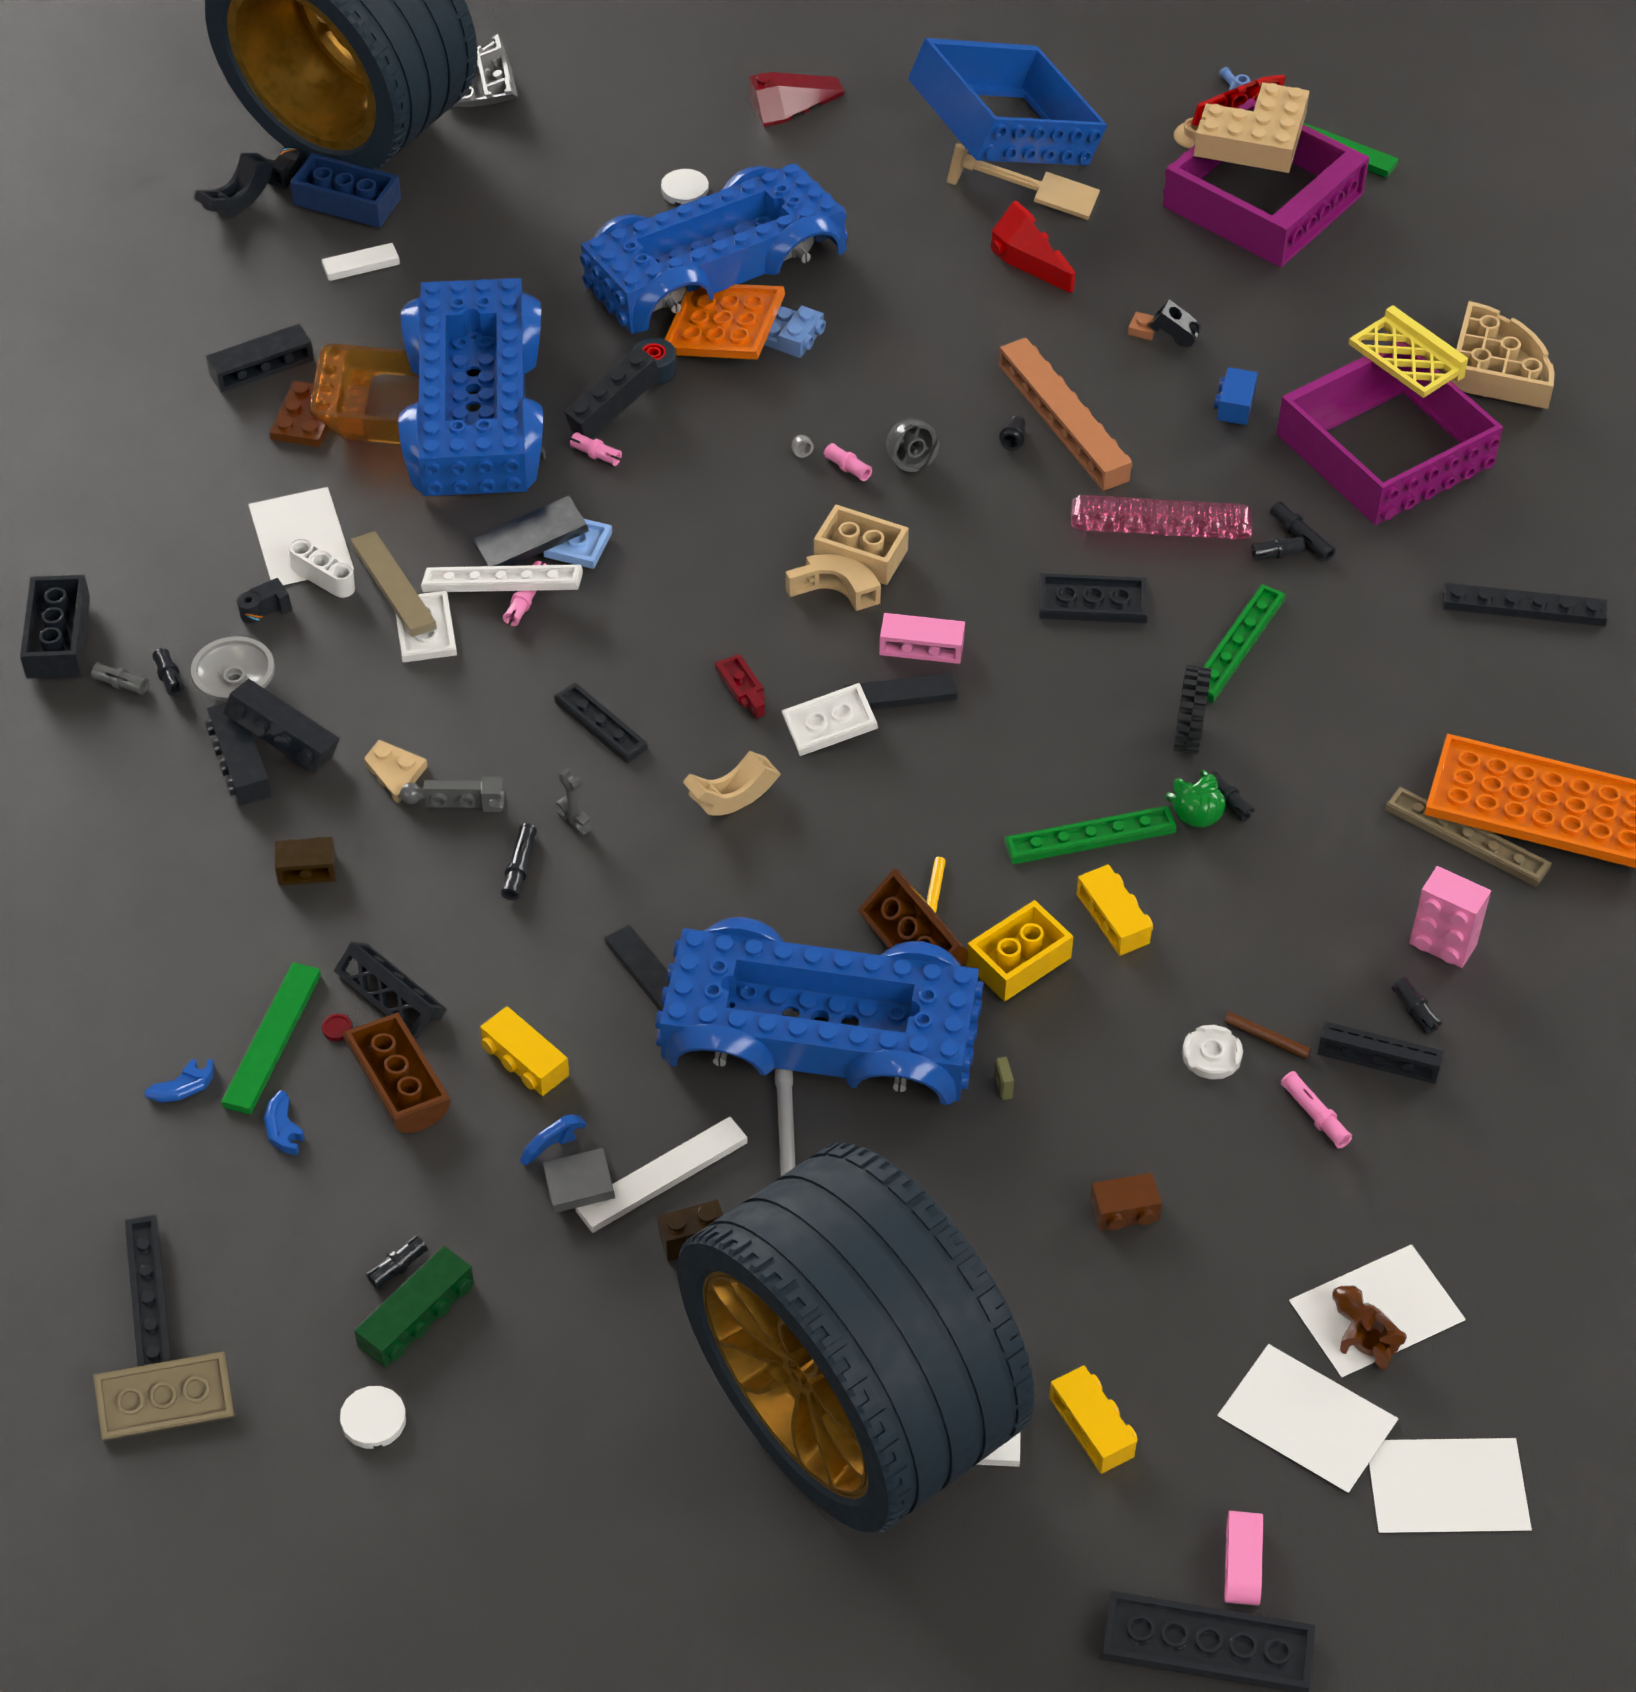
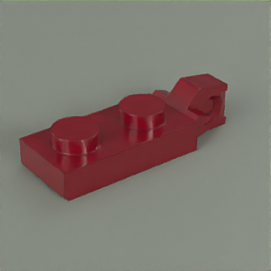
M737 654L715 662L716 672L742 708L749 707L750 712L756 719L765 716L764 706L766 705L764 700L766 699L764 688L743 657Z

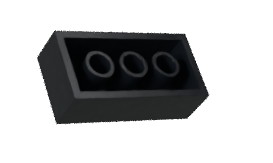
M85 575L30 577L20 659L26 679L81 677L90 604V594Z

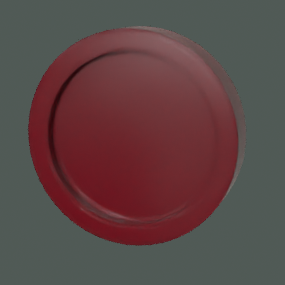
M332 1014L326 1017L322 1023L323 1035L331 1041L344 1040L343 1032L352 1029L350 1018L344 1014Z

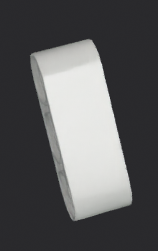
M296 538L289 543L290 565L293 571L334 596L345 598L354 593V571L349 563L309 539Z

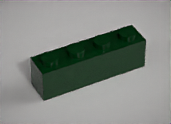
M443 1246L354 1330L357 1347L384 1368L392 1361L400 1359L406 1348L415 1339L423 1337L428 1327L437 1318L446 1315L451 1305L460 1296L463 1297L468 1294L474 1284L472 1266L446 1246Z

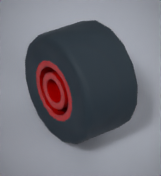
M655 337L646 338L634 345L632 350L638 346L656 361L661 378L653 385L666 383L675 376L677 358L676 349L672 343Z

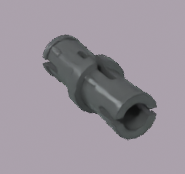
M99 662L92 668V679L112 684V687L121 690V688L143 695L148 688L147 678L128 673L124 668L119 667L116 669ZM114 675V676H117V677L126 679V680H128V681L125 682V681L119 680V679H117V678H113L112 676Z

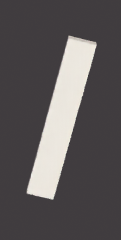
M581 565L426 568L421 587L423 592L446 590L447 592L578 590L583 570Z
M728 1117L612 1184L615 1198L575 1208L576 1213L590 1231L594 1233L747 1144V1136L733 1119Z

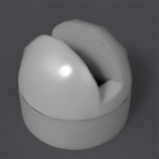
M797 435L792 440L791 447L797 457H807L812 453L814 446L809 437Z

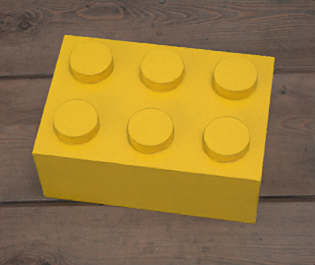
M1034 900L967 943L968 960L966 965L970 968L979 969L978 977L1005 1002L1069 960L1072 956L1074 936Z

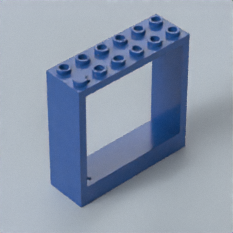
M925 38L908 77L911 84L977 161L1089 165L1108 126L1039 47L1034 45ZM978 95L1024 98L1042 119L996 117Z

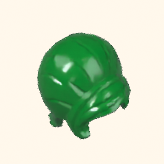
M1206 770L1200 771L1202 778L1195 784L1186 783L1181 778L1175 779L1173 784L1176 794L1171 792L1166 794V800L1173 804L1176 815L1181 821L1192 827L1203 828L1215 824L1223 816L1226 807L1225 798L1218 789L1217 778L1213 774H1208Z

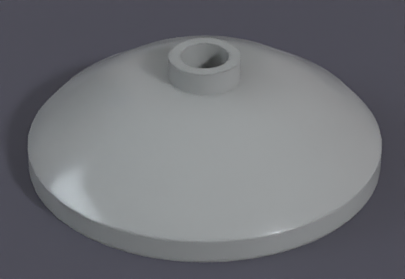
M226 637L209 643L197 653L191 665V676L195 687L202 694L215 700L227 701L229 694L248 678L265 688L274 675L275 664L272 653L261 642L248 637Z

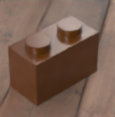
M1152 1172L1092 1183L1090 1202L1099 1231L1108 1229L1119 1230L1125 1226L1136 1224L1148 1225L1160 1220L1162 1201Z

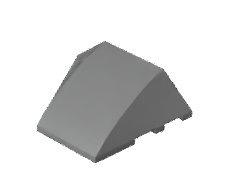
M499 34L492 37L493 42L484 48L481 46L477 47V70L475 71V78L472 79L473 83L469 87L468 92L464 94V97L452 107L491 105L518 97L512 68Z

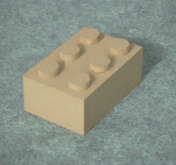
M835 504L814 538V555L835 554L854 559L869 568L879 583L887 585L908 551L909 528Z

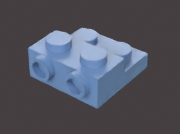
M802 305L798 311L780 306L764 345L801 358L806 350L811 349L816 337L823 333L826 325L824 313Z

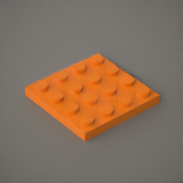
M734 284L725 290L714 293V299L709 300L708 293L703 287L692 292L687 290L680 304L681 310L676 313L665 340L672 343L675 347L676 356L758 360L785 296L784 286Z

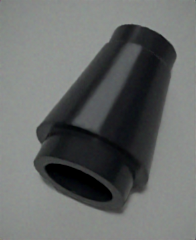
M1013 416L1000 432L999 439L1005 449L1016 450L1023 445L1026 424L1023 417Z

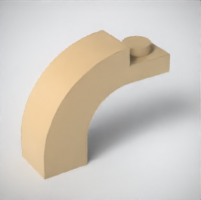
M835 554L812 555L806 557V566L786 571V592L789 597L816 589L828 588L843 593L850 600L855 611L880 604L881 584L869 568L854 559Z
M749 751L730 773L721 778L707 780L689 774L683 783L690 790L689 796L707 814L718 816L733 813L754 802L772 786L781 773L765 756Z

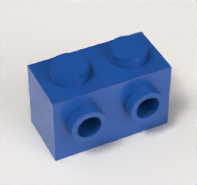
M1228 367L1226 377H1220L1218 392H1221V394L1216 393L1214 409H1218L1217 420L1247 425L1255 395L1258 372Z

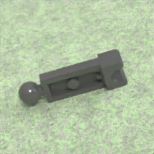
M482 777V781L424 780L423 788H420L416 783L410 782L403 785L400 790V797L406 804H416L420 799H425L426 807L482 808L483 812L503 811L505 794L502 791L503 778Z

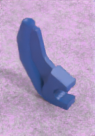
M191 1059L182 1070V1074L175 1080L152 1084L150 1088H147L144 1092L145 1098L157 1102L180 1101L206 1089L213 1079L215 1067L213 1059H207V1065L203 1069H197L196 1059Z
M280 1090L268 1102L264 1115L268 1140L280 1151L298 1155V1144L291 1143V1141H304V1132L289 1120L290 1100L287 1093Z
M573 1114L563 1116L534 1137L525 1147L520 1157V1162L523 1165H528L529 1162L534 1161L549 1146L557 1142L564 1144L574 1141L576 1136L573 1131L577 1128L584 1129L587 1126L586 1122L581 1116Z

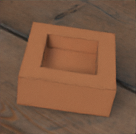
M1136 311L1128 327V335L1152 341L1156 331L1150 328L1149 325L1154 316Z

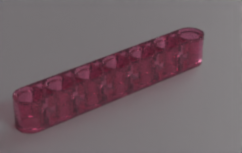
M1079 495L1072 499L1071 525L1078 530L1241 540L1249 538L1253 533V512L1249 506L1244 504Z

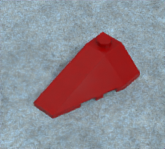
M1284 75L1262 77L1198 103L1191 124L1199 126L1206 103L1237 109L1250 98L1257 101L1262 82L1283 86L1286 77Z
M1017 200L1012 202L992 230L991 250L1006 263L1069 293L1073 292L1076 272L1059 250L1054 251L1048 242L1049 236L1045 231L1040 233L1034 225L1036 221L1034 216Z

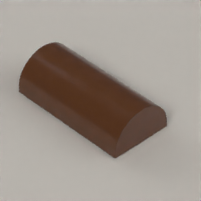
M896 868L888 874L857 910L889 949L896 944L909 941L926 942L948 951L962 967L965 966L968 960L967 949L906 877Z
M399 1013L343 1032V1038L397 1130L403 1133L419 1132L432 1126L445 1115L450 1106L451 1098Z

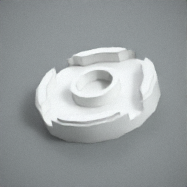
M693 169L674 170L668 173L661 183L663 198L672 204H675V202L681 203V205L688 204L706 196L709 191V182L706 176Z
M1203 1025L1186 1036L1182 1055L1183 1061L1189 1070L1199 1077L1223 1079L1232 1075L1239 1068L1243 1049L1238 1037L1236 1039L1227 1028L1217 1025Z
M367 1386L355 1391L346 1399L341 1408L340 1423L345 1437L351 1443L365 1449H374L373 1446L382 1445L383 1447L389 1445L400 1436L406 1424V1410L401 1397L393 1390L382 1386Z

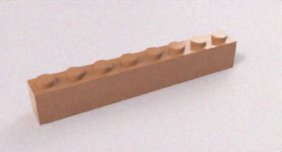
M1026 337L1001 346L999 367L1098 486L1105 491L1130 481L1131 458L1124 454L1118 447L1116 440L1111 438L1103 425L1098 423L1092 416L1089 408L1080 402L1077 394L1071 391L1065 384L1064 379L1058 376L1052 369L1050 362L1041 356L1038 348L1032 345Z

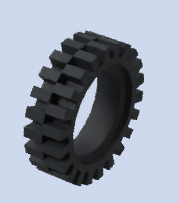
M1186 665L1173 751L1198 754L1211 668Z

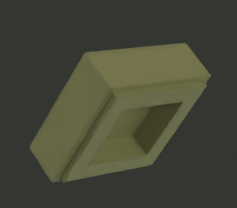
M1007 1056L996 1058L994 1078L1000 1098L1002 1100L1013 1098L1014 1079Z

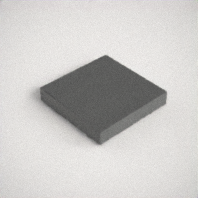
M603 1148L543 1162L554 1213L615 1198Z

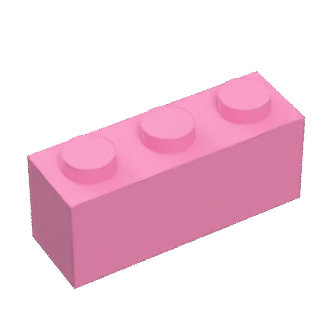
M884 613L879 655L960 664L964 644L965 622Z

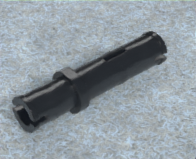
M1280 501L1271 507L1270 515L1284 525V530L1288 533H1293L1296 537H1303L1305 545L1316 553L1322 561L1327 562L1334 556L1336 549L1303 522L1301 515L1298 513L1294 514Z
M524 823L520 825L510 864L505 868L504 874L506 878L501 890V896L507 900H517L519 898L522 881L527 878L528 871L526 867L537 834V828L532 824Z

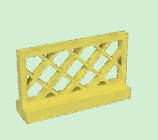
M1394 305L1386 309L1383 318L1349 338L1350 346L1423 398L1452 379L1458 382L1465 377L1468 358ZM1383 328L1389 334L1378 333V330ZM1374 340V345H1365L1361 341ZM1378 341H1391L1392 346L1378 345ZM1396 342H1406L1410 347L1396 346ZM1379 353L1393 354V358H1383ZM1397 354L1411 355V359H1397ZM1415 355H1421L1426 360H1415ZM1397 366L1411 367L1412 372L1401 371ZM1416 367L1430 368V373L1416 372ZM1434 369H1440L1445 374L1434 373ZM1416 380L1430 381V384L1423 387Z

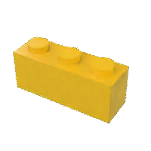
M1109 864L1078 876L1076 895L1119 956L1150 944L1151 931L1153 930V923L1147 914H1143L1138 907L1135 896L1129 894L1124 887L1121 876L1118 873L1115 874Z
M508 1006L480 1026L481 1045L484 1050L490 1055L494 1054L497 1056L503 1066L509 1072L514 1071L520 1076L525 1086L530 1090L535 1089L540 1095L544 1096L569 1076L568 1058Z
M1085 1365L1051 1381L1049 1399L1100 1474L1134 1458L1138 1442L1137 1435L1134 1429L1129 1424L1125 1425L1121 1419L1116 1403L1112 1399H1107L1102 1391V1385L1095 1374L1091 1375Z

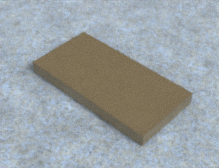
M225 1351L93 1375L101 1438L103 1441L235 1417Z

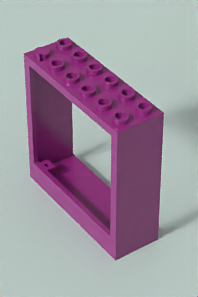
M1250 98L1238 108L1254 111L1257 101ZM1303 124L1292 163L1317 175V177L1272 216L1202 180L1207 173L1222 161L1194 156V145L1166 168L1163 207L1279 267H1283L1363 195L1369 157Z
M1396 342V346L1410 347L1406 342ZM1379 353L1383 358H1393V354ZM1397 354V359H1411V355ZM1415 355V360H1426L1421 355ZM1364 356L1282 396L1276 434L1374 525H1377L1385 520H1390L1393 516L1404 510L1411 509L1414 505L1424 500L1431 499L1445 489L1448 490L1465 479H1470L1478 472L1491 468L1496 462L1503 426L1451 381L1423 398ZM1397 366L1401 371L1412 372L1411 367ZM1416 367V372L1430 373V368ZM1434 369V373L1442 374L1439 370ZM1416 380L1423 387L1430 384V381ZM1403 393L1460 444L1383 483L1332 437L1327 430Z

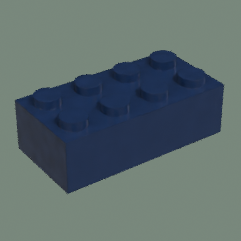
M314 153L309 156L290 181L293 205L378 228L383 225L401 200L399 176Z

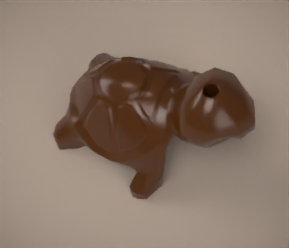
M1340 1286L1335 1288L1332 1292V1299L1336 1303L1337 1311L1351 1321L1342 1337L1340 1351L1343 1354H1347L1349 1347L1353 1345L1359 1351L1374 1357L1380 1370L1386 1369L1390 1364L1391 1356L1405 1343L1407 1339L1406 1333L1401 1331L1380 1309L1368 1302L1364 1303L1362 1290L1356 1286Z

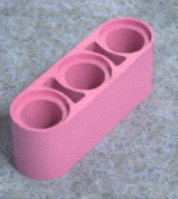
M1228 1511L1225 1603L1260 1605L1263 1514Z

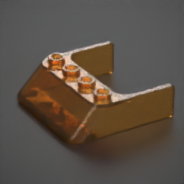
M330 343L324 345L320 350L310 402V412L342 438L400 444L399 418L365 415L371 380L379 374L419 376L412 372L406 350Z

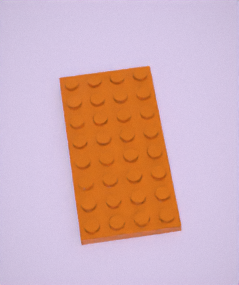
M1447 733L1424 815L1636 868V780Z

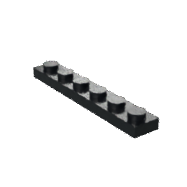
M1445 583L1443 590V609L1596 626H1606L1608 619L1606 599Z
M150 1215L125 1220L137 1367L171 1361L157 1215Z

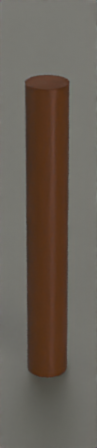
M1230 1011L1225 1018V1023L1304 1059H1307L1311 1052V1048Z

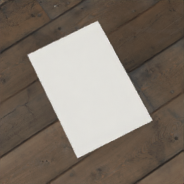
M328 487L248 504L271 580L278 577L283 585L308 580L293 571L290 565L288 547L289 543L296 538L309 539L353 567Z
M1412 1244L1289 1300L1341 1377L1376 1361L1374 1357L1359 1351L1353 1345L1349 1347L1347 1354H1343L1340 1351L1342 1337L1351 1321L1338 1313L1336 1303L1332 1299V1292L1337 1287L1356 1286L1362 1290L1364 1303L1368 1302L1380 1309L1401 1331L1406 1333L1407 1339L1399 1347L1398 1351L1466 1320Z
M1270 1344L1264 1349L1217 1415L1348 1493L1398 1420L1392 1414Z
M1516 1438L1384 1440L1369 1462L1379 1533L1532 1531Z

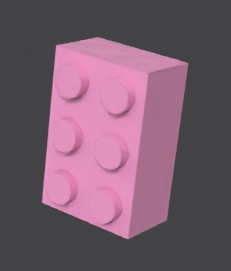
M1437 866L1422 888L1409 944L1421 951L1437 956L1447 963L1463 968L1477 946L1491 890Z

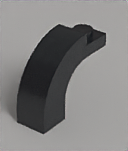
M241 153L236 171L229 182L218 189L196 190L194 200L201 203L204 209L217 212L225 218L235 216L249 208L261 195L268 183L274 163L259 153Z

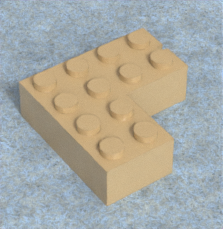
M1262 82L1254 111L1206 103L1196 133L1194 156L1289 173L1305 120L1310 91L1297 87L1292 88Z

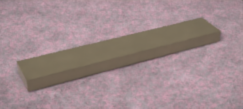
M376 531L352 538L351 545L410 636L414 637L437 629L435 619Z
M1402 787L1398 788L1386 804V811L1535 887L1539 885L1551 867V862L1487 830L1424 815L1428 800Z

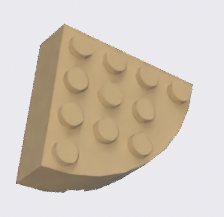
M1469 301L1456 348L1457 351L1468 358L1465 377L1458 382L1452 379L1451 382L1466 393L1548 409L1554 387L1555 373L1553 364L1548 359L1549 353L1544 344L1535 333L1515 318L1509 320L1499 315L1500 311Z

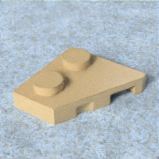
M381 740L377 741L364 758L367 769L377 776L378 782L383 788L386 787L390 791L392 799L397 803L402 800L400 797L402 786L410 782L415 783L427 768V759Z

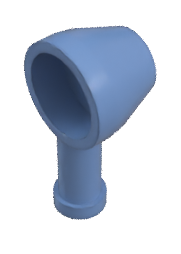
M1228 67L1222 68L1219 72V76L1230 85L1229 90L1251 82L1250 78L1244 74L1235 77Z

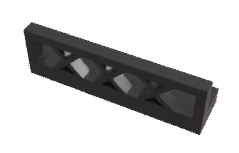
M350 942L334 969L336 974L387 1016L400 1012V1016L413 1037H419L430 1018L442 1019L447 1011L446 1007L369 944ZM352 958L358 962L359 974L351 975L346 971ZM374 975L377 977L379 990L371 992L368 989L367 977ZM395 992L397 994L399 1007L391 1008L388 1006L387 993ZM414 1008L421 1014L414 1026L408 1022V1009Z
M1325 1021L1317 1055L1436 1084L1443 1051Z

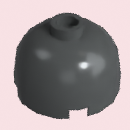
M909 418L899 421L892 427L888 433L886 446L888 455L899 468L906 472H917L920 470L918 468L924 464L928 466L932 463L938 453L940 443L933 427L920 419Z

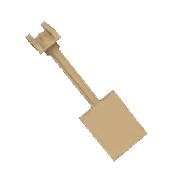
M960 141L959 144H956L947 183L956 185L964 168L971 171L974 169L1036 190L1037 193L1034 198L1036 203L1086 220L1089 219L1098 198L1099 189L1047 171L1043 180L1038 181L984 161H977L972 155L967 154L968 150Z

